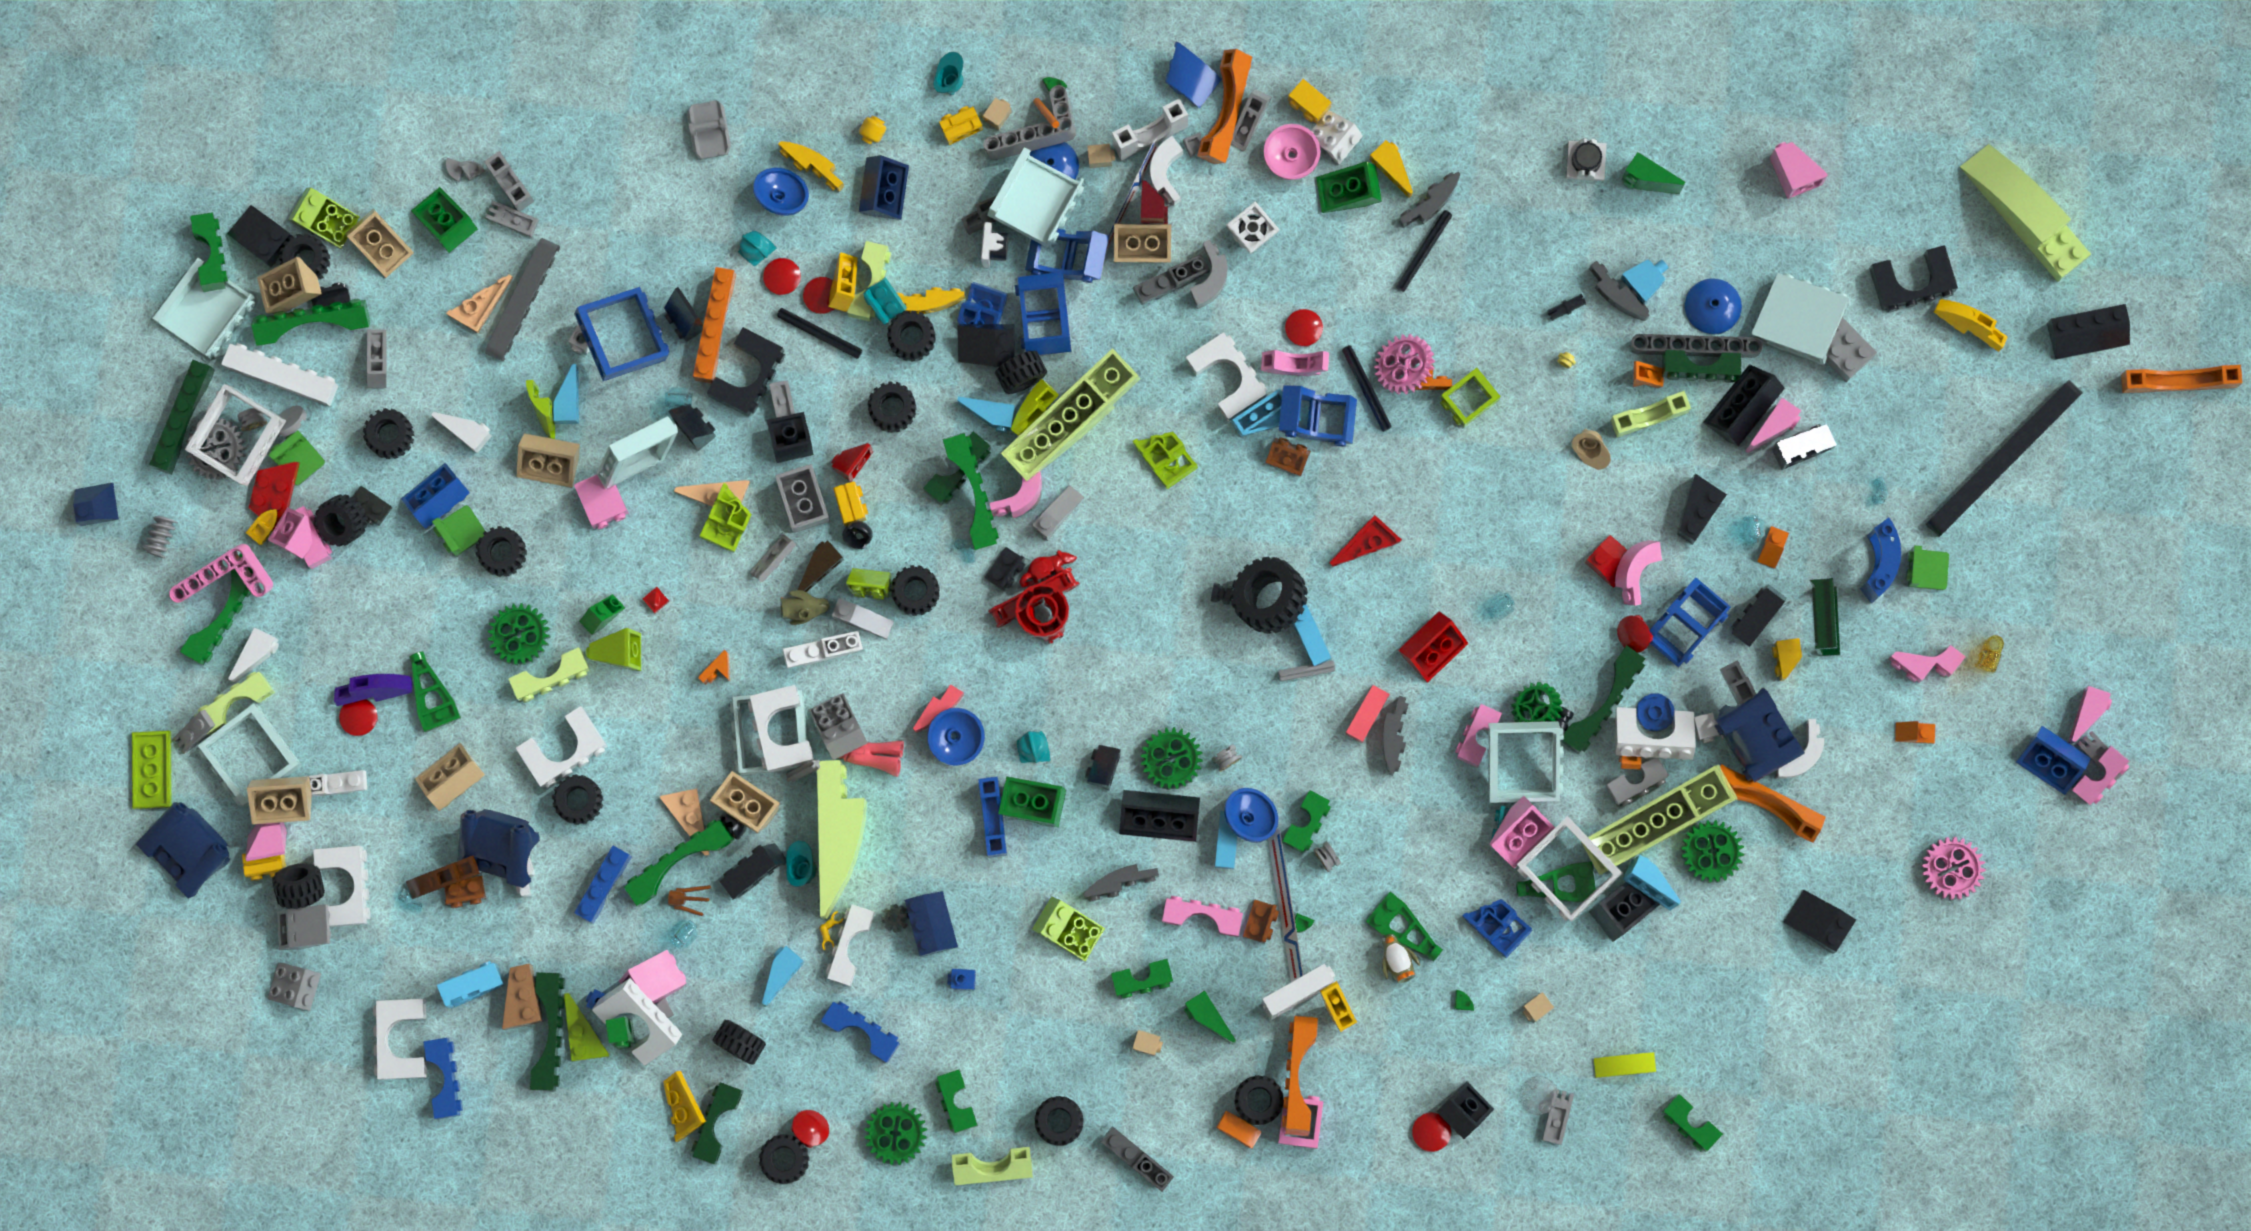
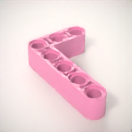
M239 544L172 587L169 596L174 602L180 603L234 568L250 592L256 597H261L271 591L273 582L251 548L246 544ZM237 551L241 552L242 558L238 556ZM223 560L227 563L228 567L223 565ZM248 567L253 570V574L249 572ZM208 570L212 572L213 577L209 575ZM193 579L197 581L198 586L194 584ZM259 583L263 585L264 590L259 587ZM179 589L183 591V595L179 593Z

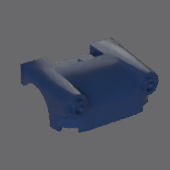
M1765 688L1760 689L1753 698L1737 706L1724 705L1719 710L1718 718L1715 720L1717 724L1714 725L1719 735L1724 737L1738 762L1744 767L1745 770L1742 773L1747 781L1752 780L1754 783L1805 754Z
M174 802L136 843L148 858L153 857L177 881L175 886L187 898L194 897L203 883L230 861L226 841L193 808H188L182 802Z
M488 809L478 812L466 810L460 815L458 861L474 856L479 871L505 878L507 884L524 888L531 882L527 872V863L531 850L540 841L539 832H535L528 821Z

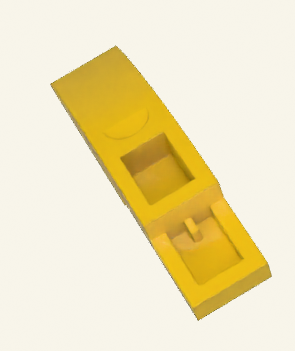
M785 141L778 143L781 155L786 159L790 157L794 161L793 165L799 171L804 170L807 173L813 168L811 171L818 178L822 176L826 180L825 184L832 191L836 189L840 192L844 188L843 182L833 174L836 170L835 165L827 158L799 144Z
M932 287L931 290H926V297H923L921 294L904 296L902 293H897L907 307L906 311L911 313L912 310H915L918 314L919 312L923 314L938 312L954 306L965 299L964 291L958 288L944 291L942 288Z
M1940 299L1934 309V313L1938 317L1944 319L1961 333L1965 334L1969 330L1973 335L1979 337L1998 352L2004 347L2008 337L1995 328L1997 321L1987 314L1968 305Z

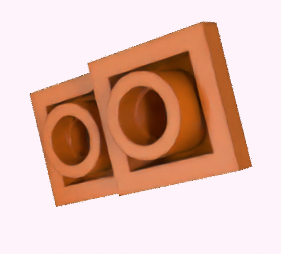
M1228 1111L1224 1112L1216 1126L1217 1129L1227 1136L1235 1138L1250 1149H1253L1262 1133L1251 1124Z

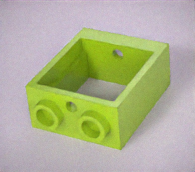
M1475 368L1441 395L1440 399L1442 401L1440 404L1446 411L1450 410L1454 415L1452 418L1458 426L1466 427L1497 403L1501 396L1480 370ZM1473 379L1489 400L1468 417H1465L1449 396Z

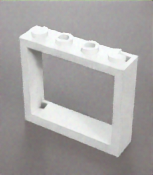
M224 384L221 390L216 392V398L213 403L207 407L205 417L198 422L197 430L188 439L190 442L185 450L238 483L248 486L286 420L233 387ZM232 395L271 418L239 473H236L200 450Z
M1568 816L1517 864L1520 867L1517 871L1525 879L1529 877L1533 881L1532 887L1538 893L1542 890L1546 895L1544 899L1552 907L1556 905L1560 909L1558 914L1565 921L1569 919L1571 922L1623 874ZM1566 827L1612 873L1572 913L1526 866Z
M1323 964L1263 998L1261 1004L1270 1020H1273L1334 983L1335 974L1330 966L1326 967Z

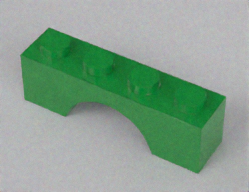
M213 212L192 215L190 219L195 240L204 242L211 249L207 262L198 268L202 291L226 289L225 282H228L227 271H223L222 266L226 262L224 253H220V247H223L222 237L218 236L217 230H220L219 219H215Z

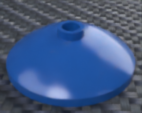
M1066 142L1030 152L1031 157L1048 165L1047 162L1049 160L1054 161L1053 165L1048 166L1076 180L1079 171V160L1074 149Z
M784 168L763 170L757 175L753 183V193L757 202L771 213L783 216L794 215L802 211L808 202L809 191L805 182L790 170Z
M1710 278L1696 283L1690 289L1685 299V313L1689 322L1696 329L1707 334H1720L1728 331L1737 323L1741 315L1742 303L1737 290L1731 284L1721 279ZM1717 301L1718 306H1713L1711 302Z
M963 708L943 710L931 721L927 732V742L932 754L939 761L953 766L964 765L975 759L981 752L985 740L984 728L979 718ZM955 732L957 734L956 739H951V733Z
M1241 788L1234 791L1227 798L1224 806L1225 819L1229 828L1238 837L1257 843L1269 839L1275 833L1278 827L1277 809L1271 799L1264 793L1253 788Z

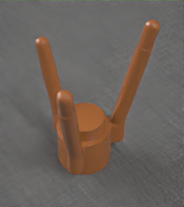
M711 886L670 890L668 904L674 906V909L703 916L702 912L682 905H685L686 901L709 902L710 899L686 896L685 892L711 889Z

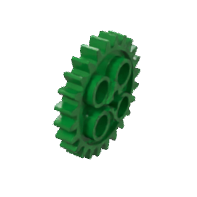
M514 603L512 604V609L505 606L506 612L504 613L498 610L500 616H493L496 622L489 623L493 630L487 631L492 635V637L488 638V641L494 642L490 645V648H497L494 654H501L500 659L502 661L507 657L508 664L514 660V664L517 666L519 660H521L523 665H526V659L533 663V656L540 658L538 652L545 653V650L542 648L543 645L549 646L545 639L551 638L550 635L546 634L550 628L544 627L548 621L541 620L544 615L542 613L537 615V608L531 611V605L529 604L524 609L523 603H520L519 608ZM527 617L528 623L525 626H520V619ZM504 626H511V631L508 634H502ZM517 630L523 632L521 633V638L515 636L517 635ZM535 634L536 640L533 643H528V636ZM511 638L507 642H504V639ZM517 642L519 648L516 651H510V645Z
M1165 727V733L1162 734L1158 730L1159 736L1156 737L1151 734L1152 742L1146 740L1149 746L1142 747L1146 754H1142L1141 757L1145 758L1146 761H1143L1141 765H1147L1143 772H1150L1148 779L1154 777L1153 784H1157L1160 781L1161 788L1168 784L1169 790L1172 785L1179 789L1180 783L1186 787L1185 781L1188 780L1192 783L1191 776L1198 777L1195 770L1202 769L1197 764L1203 762L1202 759L1198 758L1203 752L1196 750L1200 747V744H1193L1196 738L1189 739L1190 732L1183 735L1182 728L1177 733L1175 727H1173L1172 732H1169L1168 728ZM1175 740H1179L1182 743V747L1178 751H1174L1171 748V744ZM1159 748L1163 749V758L1156 759L1154 751ZM1184 750L1188 751L1186 754L1175 758V763L1168 761L1159 767L1156 766L1157 763L1168 759V754L1170 753L1174 756ZM1188 758L1190 760L1189 767H1180V760ZM1165 766H1170L1173 769V773L1168 777L1162 774V769Z
M1707 820L1705 826L1701 822L1698 823L1699 829L1693 826L1691 828L1693 834L1690 832L1686 833L1689 840L1683 839L1682 841L1686 846L1681 847V850L1686 851V853L1681 858H1687L1683 865H1690L1688 872L1694 870V878L1701 875L1700 881H1703L1706 877L1708 878V883H1711L1713 878L1716 883H1719L1720 877L1724 881L1727 880L1726 874L1731 877L1734 876L1732 869L1735 871L1739 870L1736 864L1743 863L1738 858L1745 855L1739 852L1744 846L1738 845V842L1742 840V838H1735L1738 832H1730L1732 826L1726 829L1724 828L1725 822L1718 826L1717 820L1713 822V825ZM1708 835L1712 836L1713 850H1717V853L1714 854L1717 865L1716 869L1713 867V855L1708 853V850L1711 849ZM1717 836L1724 837L1725 844L1723 846L1716 843ZM1697 839L1705 840L1706 847L1699 848L1697 846ZM1720 855L1728 857V864L1723 865L1720 863ZM1707 858L1709 860V867H1702L1700 859Z
M891 1102L890 1108L883 1104L884 1110L881 1111L879 1108H876L878 1114H870L873 1121H866L870 1125V1128H864L865 1131L869 1132V1135H866L864 1138L870 1139L866 1146H873L870 1153L877 1152L876 1159L882 1156L883 1163H886L888 1159H890V1165H893L895 1160H897L898 1165H901L902 1159L909 1163L908 1157L911 1156L913 1159H916L914 1153H922L919 1146H926L921 1142L922 1139L928 1138L923 1135V1132L928 1129L921 1126L926 1121H919L922 1114L915 1115L916 1108L909 1111V1104H906L904 1108H902L901 1102L898 1103L897 1107ZM899 1116L898 1131L901 1132V1136H897L896 1150L892 1151L894 1136L891 1135V1131H895L896 1117ZM886 1117H891L893 1120V1124L889 1128H885L882 1124L883 1119ZM909 1119L912 1122V1128L905 1131L902 1128V1122ZM887 1136L890 1139V1145L883 1148L880 1145V1139ZM902 1139H907L910 1143L909 1148L906 1150H901L899 1147V1142Z

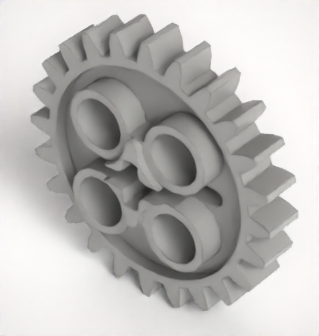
M222 418L220 421L218 419L206 437L207 445L205 447L202 445L200 450L215 449V452L207 451L205 454L231 470L238 471L237 464H243L240 457H246L242 453V450L247 449V447L242 446L246 440L240 439L243 432H237L239 427L232 426L233 422H226V419ZM224 432L225 438L221 441L220 435ZM231 443V446L217 448V446H225ZM226 451H229L230 455L226 460L224 455ZM190 453L186 456V458L192 459L189 465H195L193 471H200V476L206 475L208 479H211L213 476V479L216 480L219 479V476L223 479L226 478L224 473L211 465H207L206 462Z

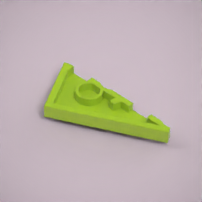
M564 993L571 1061L609 1057L608 1051L569 993Z

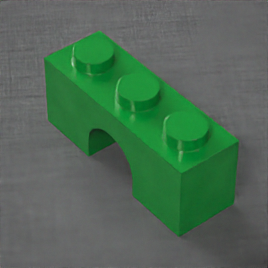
M1309 790L1300 809L1309 814L1310 823L1303 828L1291 824L1282 843L1301 853L1304 850L1308 851L1313 843V840H1311L1313 833L1317 834L1322 826V823L1319 821L1322 816L1326 817L1331 809V806L1328 805L1330 800Z
M1168 959L1149 963L1150 976L1144 981L1135 980L1131 975L1130 968L1111 973L1117 997L1121 996V999L1133 997L1132 993L1140 991V994L1152 992L1151 988L1157 986L1159 990L1171 987L1170 983H1173Z
M621 1017L606 1020L609 1044L620 1049L631 1048V1044L636 1043L633 1021L631 1019Z
M960 1069L937 1076L938 1081L935 1082L938 1093L942 1092L944 1097L941 1103L944 1112L948 1111L950 1116L947 1119L950 1131L954 1130L955 1133L978 1126L972 1107L960 1109L954 1103L955 1094L960 1090L966 1089Z
M1677 1094L1662 1110V1113L1665 1114L1663 1118L1670 1125L1673 1123L1679 1127L1677 1131L1684 1138L1690 1137L1694 1141L1692 1145L1698 1151L1704 1150L1707 1152L1723 1133L1710 1121H1706L1700 1128L1692 1127L1687 1117L1694 1107L1680 1094Z

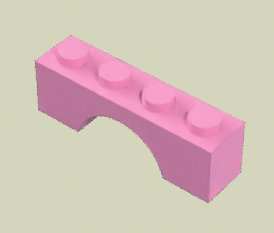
M1171 896V899L1166 898L1162 923L1182 926L1187 918L1202 914L1214 920L1219 934L1238 937L1243 913H1240L1238 908L1228 907V910L1220 909L1221 905L1209 903V906L1201 905V901L1190 900L1189 903L1182 901L1181 897Z

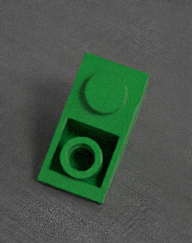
M612 594L589 607L579 622L593 635L603 629L625 607Z

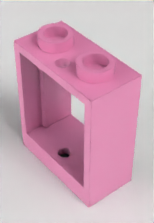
M1308 1096V1099H1304L1307 1105L1318 1106L1314 1139L1285 1136L1282 1118L1286 1116L1287 1109L1283 1108L1278 1144L1318 1148L1323 1101H1319L1320 1097Z

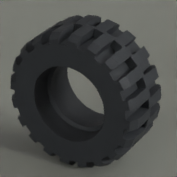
M1262 557V560L1255 559L1251 565L1247 564L1244 566V570L1242 572L1239 571L1237 574V580L1233 581L1232 587L1234 590H1231L1230 595L1233 599L1231 604L1237 616L1250 628L1264 634H1270L1271 631L1278 633L1281 632L1282 628L1285 630L1289 628L1292 622L1295 623L1298 620V615H1302L1304 611L1303 605L1307 604L1308 598L1305 595L1308 594L1304 579L1288 562L1277 557ZM1281 582L1282 590L1276 602L1266 608H1257L1256 602L1260 591L1270 583Z

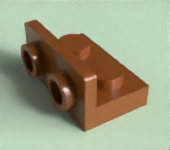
M1275 438L1265 463L1301 476L1311 451L1307 450L1308 448L1304 445L1289 443L1290 441L1286 438Z
M483 876L468 878L444 887L446 894L445 905H451V908L463 907L462 903L470 902V905L481 904L482 900L486 899Z
M1255 899L1243 937L1264 944L1266 939L1270 940L1274 930L1270 928L1272 921L1276 922L1279 911L1276 910L1277 905H1271Z

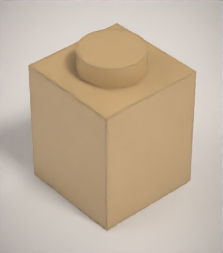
M995 97L984 113L983 120L1000 130L1012 113L1010 104L1004 99L999 100Z
M1110 144L1087 146L1089 168L1112 166V161H1115L1114 149H1110Z
M1542 992L1523 1006L1524 1011L1522 1013L1528 1021L1533 1020L1536 1022L1552 1010L1554 1006Z
M1138 1030L1133 1050L1155 1056L1156 1052L1160 1053L1163 1042L1160 1041V1036Z

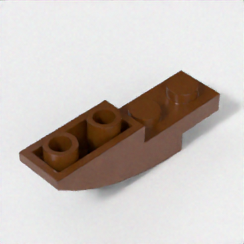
M470 856L406 881L412 899L478 875L480 872L474 856Z

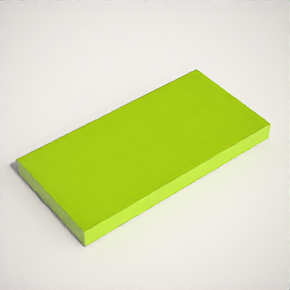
M171 731L132 732V809L169 808L172 805Z

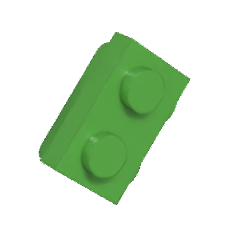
M298 430L286 436V440L282 444L275 445L271 449V453L268 454L278 465L291 462L300 463L295 481L297 486L302 484L325 464V460Z
M468 505L463 506L443 520L438 517L432 521L435 525L432 529L438 537L442 536L445 540L443 546L448 553L452 552L455 556L460 555L478 543L479 537L482 538L485 529Z
M1914 545L1908 551L1907 561L1910 562L1909 569L1906 572L1908 587L1945 590L1948 581L1949 554L1947 552L1922 550V546Z

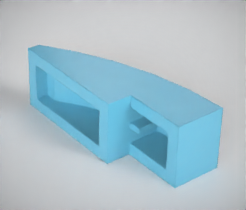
M1220 810L1215 868L1234 869L1237 835L1229 828L1224 811Z

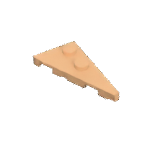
M508 275L500 278L495 284L479 291L472 298L463 301L458 307L447 311L446 314L479 333L513 277Z
M742 480L676 487L674 492L713 507L723 483H725L742 503L750 481Z
M697 789L660 796L663 803L689 836L697 831L702 832L705 830ZM702 851L704 856L710 855L709 851Z

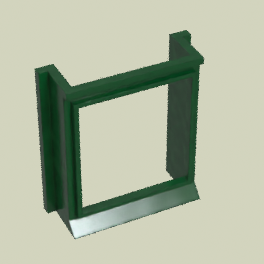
M1833 578L1809 580L1813 587L1815 649L1819 656H1840L1837 586H1834Z

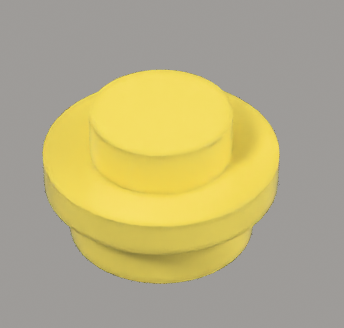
M1564 352V354L1559 353L1557 361L1562 366L1570 369L1576 364L1575 357L1568 352Z

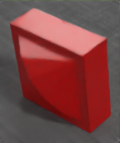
M655 587L642 598L655 614L670 602L658 587Z

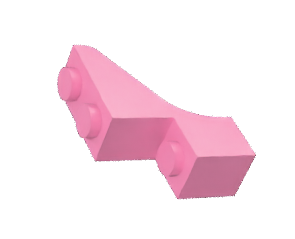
M1949 645L1938 656L1928 657L1895 652L1889 660L1892 661L1890 664L1895 669L1905 671L1907 673L1906 677L1909 680L1920 683L1933 666L1936 667L1935 670L1944 677L1945 675L1951 676L1966 656Z

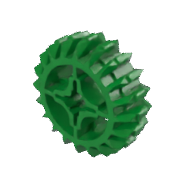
M1530 682L1529 688L1523 685L1524 691H1518L1519 696L1513 697L1516 703L1511 704V707L1514 709L1511 713L1515 716L1513 718L1515 722H1556V718H1561L1558 712L1563 711V708L1560 706L1563 704L1562 700L1559 699L1560 694L1547 683L1537 682L1535 685ZM1543 695L1548 696L1550 704L1544 702ZM1524 711L1530 713L1531 720L1525 718Z

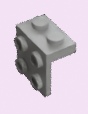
M280 962L274 974L268 999L310 1011L321 973Z

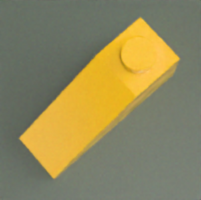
M1385 140L1370 154L1369 160L1410 198L1413 190L1398 152L1399 149L1393 142L1389 143Z
M842 252L839 253L830 291L829 307L844 312L848 311L855 297L858 257Z
M1337 981L1320 990L1325 1007L1340 1032L1357 1023Z

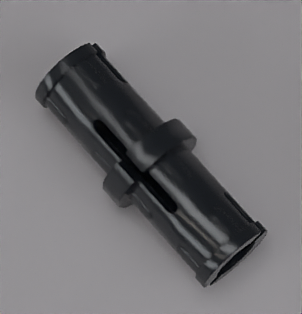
M1579 294L1568 301L1563 300L1562 304L1548 309L1547 313L1551 316V321L1565 314L1569 315L1573 310L1586 305L1585 299H1582L1583 295Z

